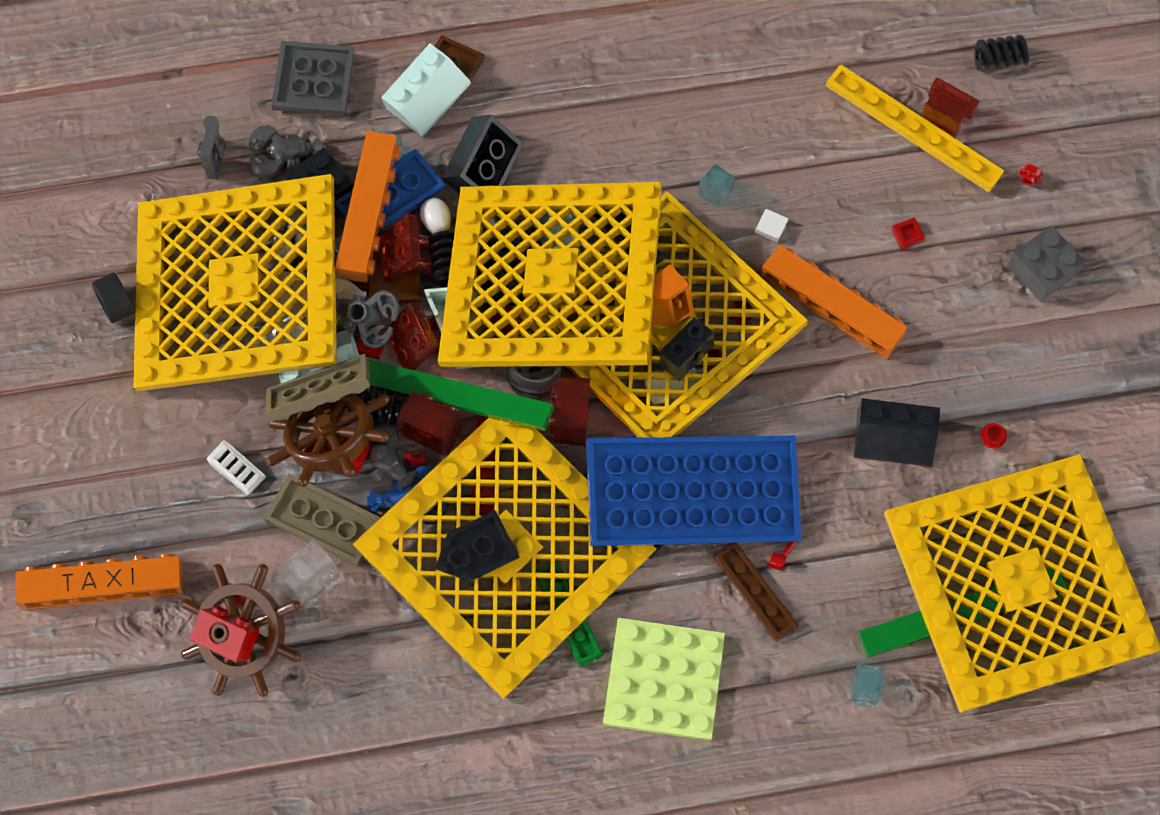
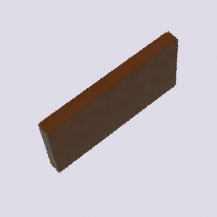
M413 210L378 233V236L381 237L379 251H374L372 258L376 260L374 274H369V298L378 291L386 290L392 292L397 297L399 304L420 303L422 221L420 210Z

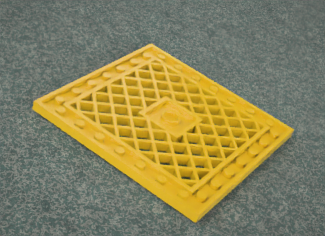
M331 174L138 203L133 385L137 392L337 365L334 178ZM286 208V210L283 213L278 210ZM299 209L303 214L296 222H293L289 218ZM257 212H262L259 216L254 214ZM274 212L279 217L269 226L265 221ZM230 216H237L234 220L230 218ZM250 216L254 221L247 229H244L241 224ZM224 220H226L230 224L221 233L217 230V228ZM286 222L291 227L282 236L277 231ZM306 222H307V232L302 229V227L304 226V224H305ZM182 223H189L186 227L182 225ZM202 223L206 228L196 236L192 232ZM260 226H263L266 231L257 239L253 234ZM176 227H179L182 231L172 240L169 235ZM238 229L242 234L233 243L228 238ZM299 232L303 237L296 245H293L290 240ZM212 233L216 234L218 237L210 246L204 243ZM274 235L279 240L269 249L265 244ZM190 236L194 241L186 249H183L180 245ZM248 239L252 240L254 244L247 252H244L241 247ZM165 240L170 243L166 248H165ZM224 243H227L230 247L220 256L216 251ZM287 245L291 250L282 259L277 254ZM306 245H307V255H306L304 252H302V250L306 247ZM202 246L206 250L198 259L192 256L193 253ZM261 248L267 252L262 258L257 253ZM177 249L182 254L172 263L168 258ZM236 252H238V253H239L240 255H242V256H234V255H235ZM297 255L301 256L303 261L296 268L289 265ZM212 256H214V257L217 258V259L209 260ZM274 258L279 263L269 272L265 267ZM190 259L193 264L184 273L180 267ZM208 260H209V269L204 266V264H205ZM166 263L167 265H169V268L164 272V267ZM201 268L206 273L196 283L192 277ZM287 268L292 273L282 282L277 277ZM306 269H307V278L302 275V273H303ZM261 271L266 275V277L264 278V280H263L262 282H261ZM177 272L181 277L172 286L167 281ZM299 278L304 283L294 292L289 287ZM274 281L279 287L269 295L265 290ZM189 282L193 287L184 296L179 291ZM208 283H209V292H207V291L204 289V287H205ZM164 285L169 289L165 294ZM201 292L205 297L196 306L191 301ZM285 292H288L291 297L282 306L277 300ZM306 292H308V302L302 298ZM177 295L181 300L171 309L167 304ZM262 295L267 300L257 309L253 305L261 304ZM299 301L304 307L295 316L290 310ZM189 305L193 310L183 319L179 314ZM275 305L279 310L269 319L265 313ZM207 307L213 311L209 316L203 312ZM238 307L234 312L228 309ZM250 308L254 314L245 323L240 317ZM165 309L169 313L163 318ZM225 311L229 318L220 326L215 321ZM201 315L205 320L195 329L191 324ZM287 315L292 320L284 329H281L277 324ZM307 315H308V326H307L305 323L302 322V320H303ZM176 318L181 323L171 333L166 328ZM262 318L267 323L257 333L252 328ZM238 322L242 327L232 336L227 331ZM213 325L217 331L209 339L205 338L203 334ZM299 325L304 331L295 340L290 334ZM188 328L193 333L183 343L178 338ZM274 328L279 334L269 343L265 337ZM163 332L168 335V337L164 341ZM250 332L254 335V338L244 346L240 341ZM225 335L230 340L220 350L215 344ZM200 338L205 344L195 353L190 348ZM285 339H288V340L291 342V343L281 344ZM176 342L180 347L172 356L168 355L166 351ZM261 342L266 345L263 347H257ZM236 345L241 348V350L231 351ZM211 349H213L215 352H217V353L207 354ZM187 352H188L190 355H192V356H189V357H183Z
M661 182L461 187L438 355L439 366L648 365L662 191ZM623 212L627 217L618 223L614 218ZM572 213L576 219L567 224L564 219ZM598 213L601 218L593 224L589 218ZM522 214L526 219L519 225L515 224L513 221ZM547 214L551 219L542 225L538 220ZM496 215L499 216L501 220L492 226L488 222ZM609 223L613 229L604 234L600 229ZM557 224L563 228L556 235L550 232ZM584 224L588 229L579 235L575 230ZM632 224L630 234L626 228ZM507 225L513 229L505 236L499 233ZM534 225L537 230L528 236L524 231ZM483 226H484V227L487 229V231L482 234V230H483ZM595 234L600 239L591 246L587 240ZM621 234L625 239L616 245L612 240ZM545 235L549 240L540 247L536 241ZM568 235L572 236L574 240L567 246L561 242ZM495 236L499 241L492 247H489L486 242ZM520 236L524 241L516 247L513 246L510 242ZM580 245L586 249L582 254H580L578 248ZM605 245L609 246L612 250L604 256L598 252ZM531 246L533 249H528V250H527V258H526V257L522 254V252H524L527 248H529V247ZM630 246L628 255L624 252V250ZM481 247L485 252L479 256ZM506 247L510 252L502 258L499 257L497 253ZM619 255L623 261L614 267L610 261ZM594 256L598 261L591 267H588L584 262ZM517 257L521 263L512 269L508 264ZM490 258H493L496 263L489 269H486L483 264ZM605 266L610 272L600 278L596 273ZM579 267L584 271L580 276H578ZM503 268L507 274L498 280L494 275ZM628 268V274L626 277L622 274V272ZM478 269L482 272L479 277H477ZM523 271H525L524 279L520 276ZM617 277L622 283L612 289L608 283ZM589 278H592L596 283L587 290L582 284ZM515 279L519 284L510 291L505 286ZM490 280L493 285L484 291L480 286ZM601 289H604L608 294L599 301L594 295ZM501 290L505 296L495 302L491 297ZM577 290L580 291V292L582 293V295H580V296H579L577 299H575L574 301L570 299V298H576V291H577ZM626 290V298L624 300L620 294ZM475 291H476L480 296H478V297L474 300V295H475ZM523 292L525 300L521 302L517 296ZM563 300L568 306L561 312H558L554 307ZM589 300L594 305L584 312L580 306ZM613 300H616L620 305L611 312L606 306ZM512 301L516 307L507 313L503 308ZM538 301L542 306L533 313L529 307ZM485 302L489 303L491 307L484 313L477 309ZM575 311L580 317L573 323H570L566 318ZM601 311L606 317L596 323L592 317ZM498 312L503 318L493 325L489 319ZM524 312L528 318L518 324L514 319ZM550 312L554 317L544 324L540 318ZM473 313L477 318L471 322ZM623 313L624 322L618 319V317ZM587 322L592 328L582 335L578 329ZM613 322L618 328L609 335L604 328ZM535 323L540 329L530 335L526 330ZM559 323L563 324L566 328L556 335L552 329ZM510 324L514 329L506 336L503 335L500 330ZM481 325H486L489 329L482 335L478 336L474 332ZM547 334L550 338H542V337H544V336Z
M668 191L661 196L658 236H672V244H657V249L660 252H671V259H664L657 264L656 271L657 267H667L670 264L674 269L689 268V276L682 277L689 284L692 300H706V307L694 308V312L675 326L651 325L648 372H634V365H630L629 372H615L616 365H611V371L606 366H566L638 438L677 437L808 324V320ZM676 237L684 244H676ZM605 245L598 252L604 256L612 249ZM675 252H689V260H675ZM693 252H694L701 260H693ZM618 255L610 263L616 267L623 259ZM592 256L584 263L591 267L598 260ZM604 266L596 274L602 278L610 271ZM580 267L578 270V276H580L584 272ZM693 268H707V276H692ZM711 269H712L718 276H710V274H711ZM616 277L611 282H616L617 287L621 281ZM589 278L582 285L588 290L596 282ZM692 284H706V292H692ZM710 284L724 285V292H710ZM728 285L737 293H728ZM601 289L594 296L600 301L608 293ZM577 290V291H576V298H570V299L574 301V300L577 299L580 295H582V293ZM626 290L620 294L622 298H626ZM562 300L554 308L561 312L568 305ZM615 300V306H606V308L612 312L619 306V303ZM710 300H724V309L709 308ZM536 301L529 309L534 313L542 305ZM728 301H742V309H727ZM746 302L754 309H746ZM586 305L580 306V308L584 312H586L592 307ZM601 311L596 314V323L600 322V314H603ZM522 312L518 318L524 321L528 316ZM548 312L540 320L546 324L554 316ZM696 316H705V326L714 333H723V341H714V347L712 348L722 349V358L708 357L707 353L696 364L703 365V374L688 373L681 380L684 381V390H669L670 380L677 379L667 371L666 373H652V364H660V356H653V348L659 353L694 317L698 319ZM709 316L723 317V325H709ZM727 317H742V325H727ZM745 317H760V326L745 325ZM586 322L578 331L581 333V329L590 330L592 327ZM612 322L604 330L614 331L618 327ZM534 323L528 329L535 333L540 327ZM559 323L552 331L558 335L566 327ZM727 333H741V342L726 341ZM745 333H753V335L745 341ZM726 349H736L726 357ZM707 365H717L707 373ZM647 379V389H633V380ZM651 379L666 380L665 390L651 389ZM620 380H629V387L627 388ZM688 381H698L688 389ZM651 396L665 397V406H650ZM638 397H646V405ZM669 397H678L677 400L669 405Z
M490 417L353 543V546L502 699H505L657 549L654 545L614 546L617 551L612 555V546H607V555H593V547H590L588 480L537 429ZM507 439L511 444L502 443ZM495 450V462L484 461ZM499 450H514V462H499ZM518 451L529 462H518ZM476 468V479H464ZM480 468H495V480H481ZM499 468H514V480H499ZM518 468H531L532 480H518ZM537 470L548 481H536ZM461 485L476 486V498H462ZM457 486V497H445ZM480 486H495V498H480ZM499 486H513V498H499ZM518 486L532 487V499L517 498ZM536 487H551V499H536ZM555 488L566 499H555ZM442 503L457 504V516H441ZM438 504V516L426 515ZM461 504H476L475 516H460ZM480 504H494V510H496L497 514L498 504L513 505V516L505 510L499 515V518L520 558L479 577L493 578V591H478V578L474 580V591H459L458 577L438 570L421 571L422 558L437 560L439 558L441 540H445L447 535L441 534V522H456L457 529L460 527V522H471L482 517L479 516ZM517 505H532V517H517ZM536 505H551V517H536ZM555 505H568L569 518H555ZM574 507L585 518H574ZM422 521L437 522V534H422ZM418 522V534H406ZM520 523H532V535ZM536 523L551 524V536H536ZM555 524H569V536H555ZM574 524H588V537L574 536ZM398 540L399 552L393 547ZM403 540H418V552H403ZM422 540H437V553L422 552ZM539 542H551L550 554H538L543 550V546ZM555 542H569V555H555ZM574 542L588 543V555H574ZM405 558H418L417 570ZM536 560H550V573H536ZM531 561V573H519ZM555 561H569V573H555ZM574 561H588V574H574ZM593 561H605L593 573ZM424 577H436V590ZM440 577L455 578V590H440ZM497 579L504 586L512 579V591H497ZM531 579V592L516 591V580ZM536 579H550V592H535ZM555 579H569V592H555ZM574 579L586 580L574 591ZM442 596H455V609ZM459 596L474 597V610L459 609ZM478 597H493V610H478ZM497 597H512V610H497ZM516 597H531V610H516ZM535 597L550 598V611H535ZM554 598H567L554 611ZM461 615H474V628ZM478 615L493 616V629H478ZM497 616H512V629H497ZM516 616H531V629H516ZM535 616H549L535 629ZM479 634L493 635L492 647ZM497 635H512V648H496ZM516 635H529L516 648ZM499 654L509 655L505 659H503Z
M1080 454L888 509L884 512L959 713L1160 652L1157 636ZM1048 493L1045 501L1036 497ZM1053 495L1065 500L1062 509L1050 504ZM1024 500L1021 508L1012 504ZM1029 502L1041 507L1038 516L1025 510ZM1069 505L1071 506L1074 515L1066 512ZM1000 507L997 515L987 511ZM1004 509L1017 514L1014 524L1001 518ZM1046 510L1059 516L1055 525L1042 519ZM976 514L973 519V522H970L963 518L966 516ZM980 516L993 522L989 531L976 525ZM1022 517L1034 523L1031 532L1018 526ZM1063 519L1075 524L1072 533L1060 528ZM951 521L948 530L939 526V524ZM956 523L969 529L965 538L952 532ZM997 524L1010 530L1007 539L994 534ZM1039 526L1051 531L1048 541L1035 535ZM927 528V530H926V532H925V534H924V536H923V534H922V532H921V529ZM1079 529L1081 530L1084 539L1077 536ZM931 530L944 536L940 545L927 539ZM973 531L985 537L982 547L969 541ZM1014 533L1027 539L1023 548L1010 542ZM1056 534L1069 540L1065 549L1052 543ZM948 538L961 544L957 554L944 548ZM990 540L1003 546L999 555L986 549ZM1031 542L1044 547L1041 555L1038 548L1028 550ZM1073 543L1085 548L1082 558L1069 552ZM965 547L978 553L975 562L962 557ZM928 548L937 552L933 560ZM1007 549L1017 553L1004 557ZM1049 550L1061 556L1058 565L1045 559ZM1089 553L1091 554L1094 564L1087 561ZM941 554L954 561L950 570L937 564ZM982 556L992 560L986 564L987 569L979 565ZM1066 559L1078 564L1075 574L1062 568ZM958 563L971 569L967 579L954 573ZM1083 567L1096 573L1092 582L1080 577ZM1046 568L1056 570L1052 580H1050ZM975 572L988 578L984 587L971 581ZM938 573L946 576L943 585L941 584ZM1059 573L1061 576L1071 580L1067 590L1055 584ZM1099 578H1101L1104 588L1097 585ZM950 579L963 585L959 595L946 588ZM991 582L996 587L998 594L988 590ZM1076 583L1089 589L1085 599L1072 593ZM967 588L981 593L977 603L964 598ZM1055 590L1064 596L1060 606L1051 602L1057 598ZM1093 592L1106 598L1102 607L1090 602ZM985 595L998 601L994 612L981 606ZM947 597L956 601L952 610ZM1069 599L1081 605L1078 614L1065 609ZM960 603L973 609L969 620L956 614ZM1110 603L1115 614L1107 610ZM1039 604L1036 613L1026 609ZM1002 605L1005 614L1015 612L1011 621L998 615ZM1044 607L1057 613L1053 622L1040 616ZM1086 608L1099 614L1095 623L1083 618ZM977 612L990 618L986 628L973 622ZM1019 614L1032 620L1028 630L1016 624ZM1061 616L1074 621L1070 631L1058 625ZM1103 617L1116 623L1112 632L1100 626ZM956 621L965 626L962 635ZM995 621L1007 627L1004 637L991 631ZM1037 623L1049 628L1046 638L1033 633ZM1079 624L1092 630L1088 640L1075 634ZM1120 627L1123 632L1122 634H1118ZM970 629L983 635L979 645L966 639ZM1012 630L1025 636L1021 646L1008 640ZM1054 631L1067 638L1063 647L1050 641ZM1096 633L1106 637L1105 639L1093 642ZM987 637L1000 644L996 654L983 648ZM1029 639L1042 645L1038 655L1025 649ZM1071 641L1082 645L1068 650ZM1004 647L1017 652L1014 662L1001 657ZM967 648L975 651L972 660L970 659ZM1047 648L1057 652L1056 654L1043 657ZM979 654L993 660L988 670L975 664ZM1022 655L1033 660L1018 665ZM997 663L1007 667V669L993 673Z

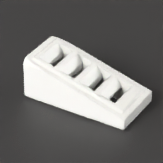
M225 440L207 457L209 465L247 496L266 478L258 468ZM228 453V455L226 456V458H225L221 463H219V462L224 458V456ZM236 459L237 462L227 470L228 465ZM243 466L246 467L237 478L234 476ZM252 472L254 476L244 485L242 482Z

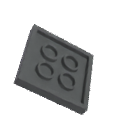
M281 41L271 104L272 110L346 116L355 55L354 47Z

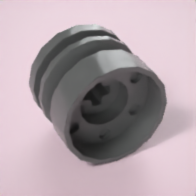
M507 366L506 380L511 390L518 396L541 399L550 395L556 389L562 366Z

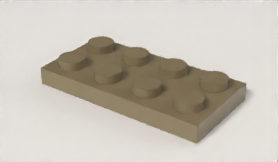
M362 354L337 363L335 366H329L267 388L266 415L269 422L285 420L292 414L310 411L317 405L326 402L333 403L348 394L363 392L366 388L370 387L369 362L366 355Z
M289 473L263 519L265 522L358 567L363 556L353 546V543L381 517L311 483L301 487L298 485V477Z

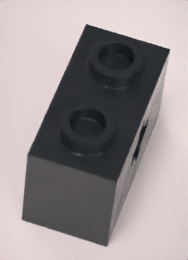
M694 317L659 352L660 367L680 382L714 347V332Z

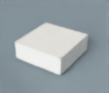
M765 209L755 229V233L778 243L789 218Z

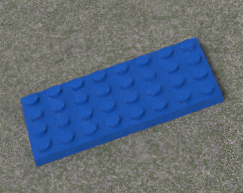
M796 435L588 438L586 440L590 547L802 541Z

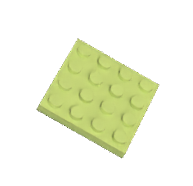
M618 618L603 726L711 741L725 633Z

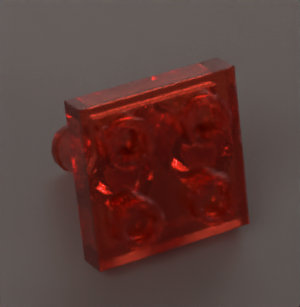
M406 214L381 235L380 245L382 247V268L385 281L394 282L409 269L426 274L431 269V258L420 256V250L426 251L430 241H427L429 240L428 235L418 234L417 215Z
M418 301L409 302L399 314L396 322L393 321L389 325L394 328L390 341L403 368L414 371L430 354H439L441 337L435 338L433 334L436 328V322L432 321L434 318L432 316L425 317Z

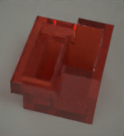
M936 77L931 85L928 94L930 98L925 104L921 117L956 138L968 119L971 120L976 113L980 101Z

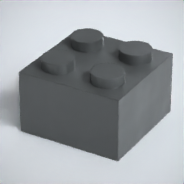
M1051 225L1013 252L1007 265L1041 302L1077 276L1085 261Z

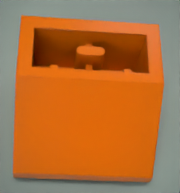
M670 264L664 269L655 272L651 325L675 326L694 312L689 284Z

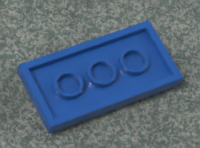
M416 148L401 157L399 161L394 162L393 168H396L394 183H389L388 190L391 191L389 206L384 205L383 213L386 214L385 225L383 229L379 228L378 233L422 205L427 199L434 197L445 189L443 181ZM353 189L334 201V207L345 221Z

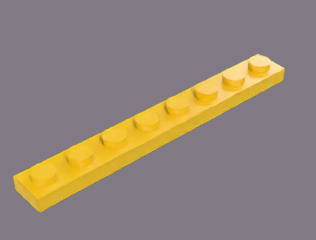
M840 64L827 80L826 87L988 193L1002 177L1003 169Z

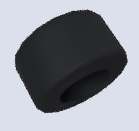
M111 273L92 282L93 290L111 323L134 314L133 305L116 273Z

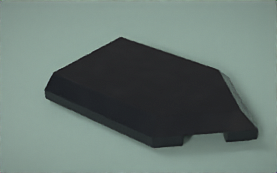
M496 510L447 533L435 570L471 582L520 557Z

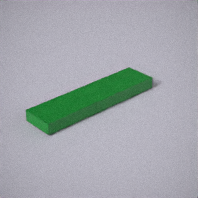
M555 561V573H564L559 562ZM550 564L536 569V573H550ZM537 579L542 592H550V579ZM555 579V592H569L568 580ZM546 598L550 607V598ZM554 598V611L567 598ZM585 619L565 639L579 668L603 657L599 644Z

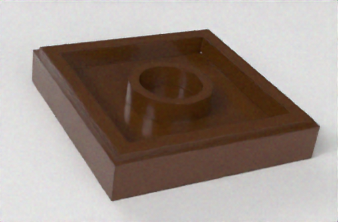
M443 35L440 36L434 46L449 57L470 82L485 59L483 53Z

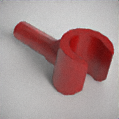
M407 452L405 454V458L411 462L413 471L419 466L427 465L423 453L412 455Z
M789 542L782 551V554L773 552L768 566L781 570L786 558L797 542Z

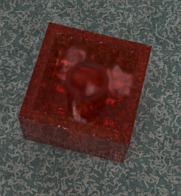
M559 376L558 385H553L552 404L554 410L549 421V434H554V443L585 446L590 378Z
M412 391L397 417L401 436L445 457L449 455L461 433L460 415L457 409L446 403L441 405L435 402L430 395L423 392L418 394Z

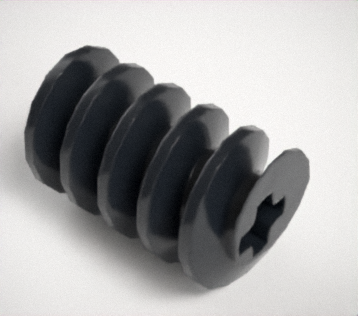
M1021 34L1016 35L1015 38L1013 36H1007L1005 39L998 37L996 40L989 38L986 42L980 39L975 45L974 61L978 71L981 70L982 63L989 70L991 62H994L996 69L1000 68L1001 61H1003L1005 67H1009L1010 60H1013L1015 66L1019 65L1021 58L1024 65H1027L1029 62L1028 46Z
M453 230L439 231L428 238V245L430 246L428 248L430 255L429 263L431 264L430 280L433 285L438 287H448L455 233Z
M374 387L370 393L367 392L366 388L363 392L355 394L365 404L379 397L377 395V387ZM384 390L381 395H387V390ZM393 393L388 404L371 413L373 420L378 417L380 423H385L388 419L390 426L400 422L405 411L407 396L404 395L399 402L397 401V393Z

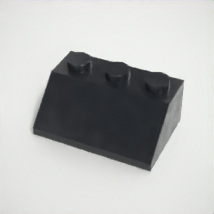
M491 114L472 117L442 179L459 193L461 187L503 186L524 143Z
M862 398L857 410L854 458L932 467L939 433L940 408Z

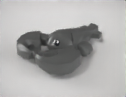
M263 125L255 129L250 135L249 147L251 151H254L256 143L260 142L257 146L258 150L267 147L266 150L274 161L272 162L264 155L258 154V158L262 161L258 163L255 160L254 154H251L250 165L257 177L262 179L274 178L280 173L284 164H287V171H290L300 164L299 159L315 154L324 148V145L318 138H315L312 144L298 141L299 136L294 134H285V138H282L274 127Z
M354 290L352 300L339 299L336 292V311L346 317L342 323L343 328L354 333L356 325H358L360 339L365 346L372 349L383 347L389 342L393 335V327L389 326L383 335L381 332L386 329V325H379L371 330L370 327L381 320L377 306H379L381 313L387 319L390 317L389 309L392 311L391 321L396 322L398 319L400 304L392 292L386 290L378 291L367 301H365L366 291Z
M389 424L375 425L373 430L387 432L389 440L385 443L370 441L375 444L371 445L369 458L366 457L360 472L374 469L370 477L378 482H382L384 477L388 475L390 478L398 480V489L402 490L405 487L411 486L415 482L414 479L417 475L414 471L406 472L407 470L402 461L407 459L405 458L407 452L404 451V448H398L395 451L399 440L398 431Z

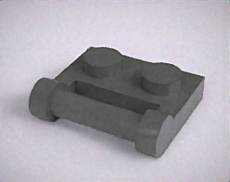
M207 116L203 121L206 130L204 140L199 143L197 154L201 158L202 168L205 169L207 178L217 180L226 143L224 138L220 136L218 119L215 116Z

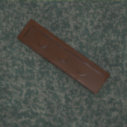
M730 543L713 555L714 560L775 642H778L798 628L796 621L737 543Z

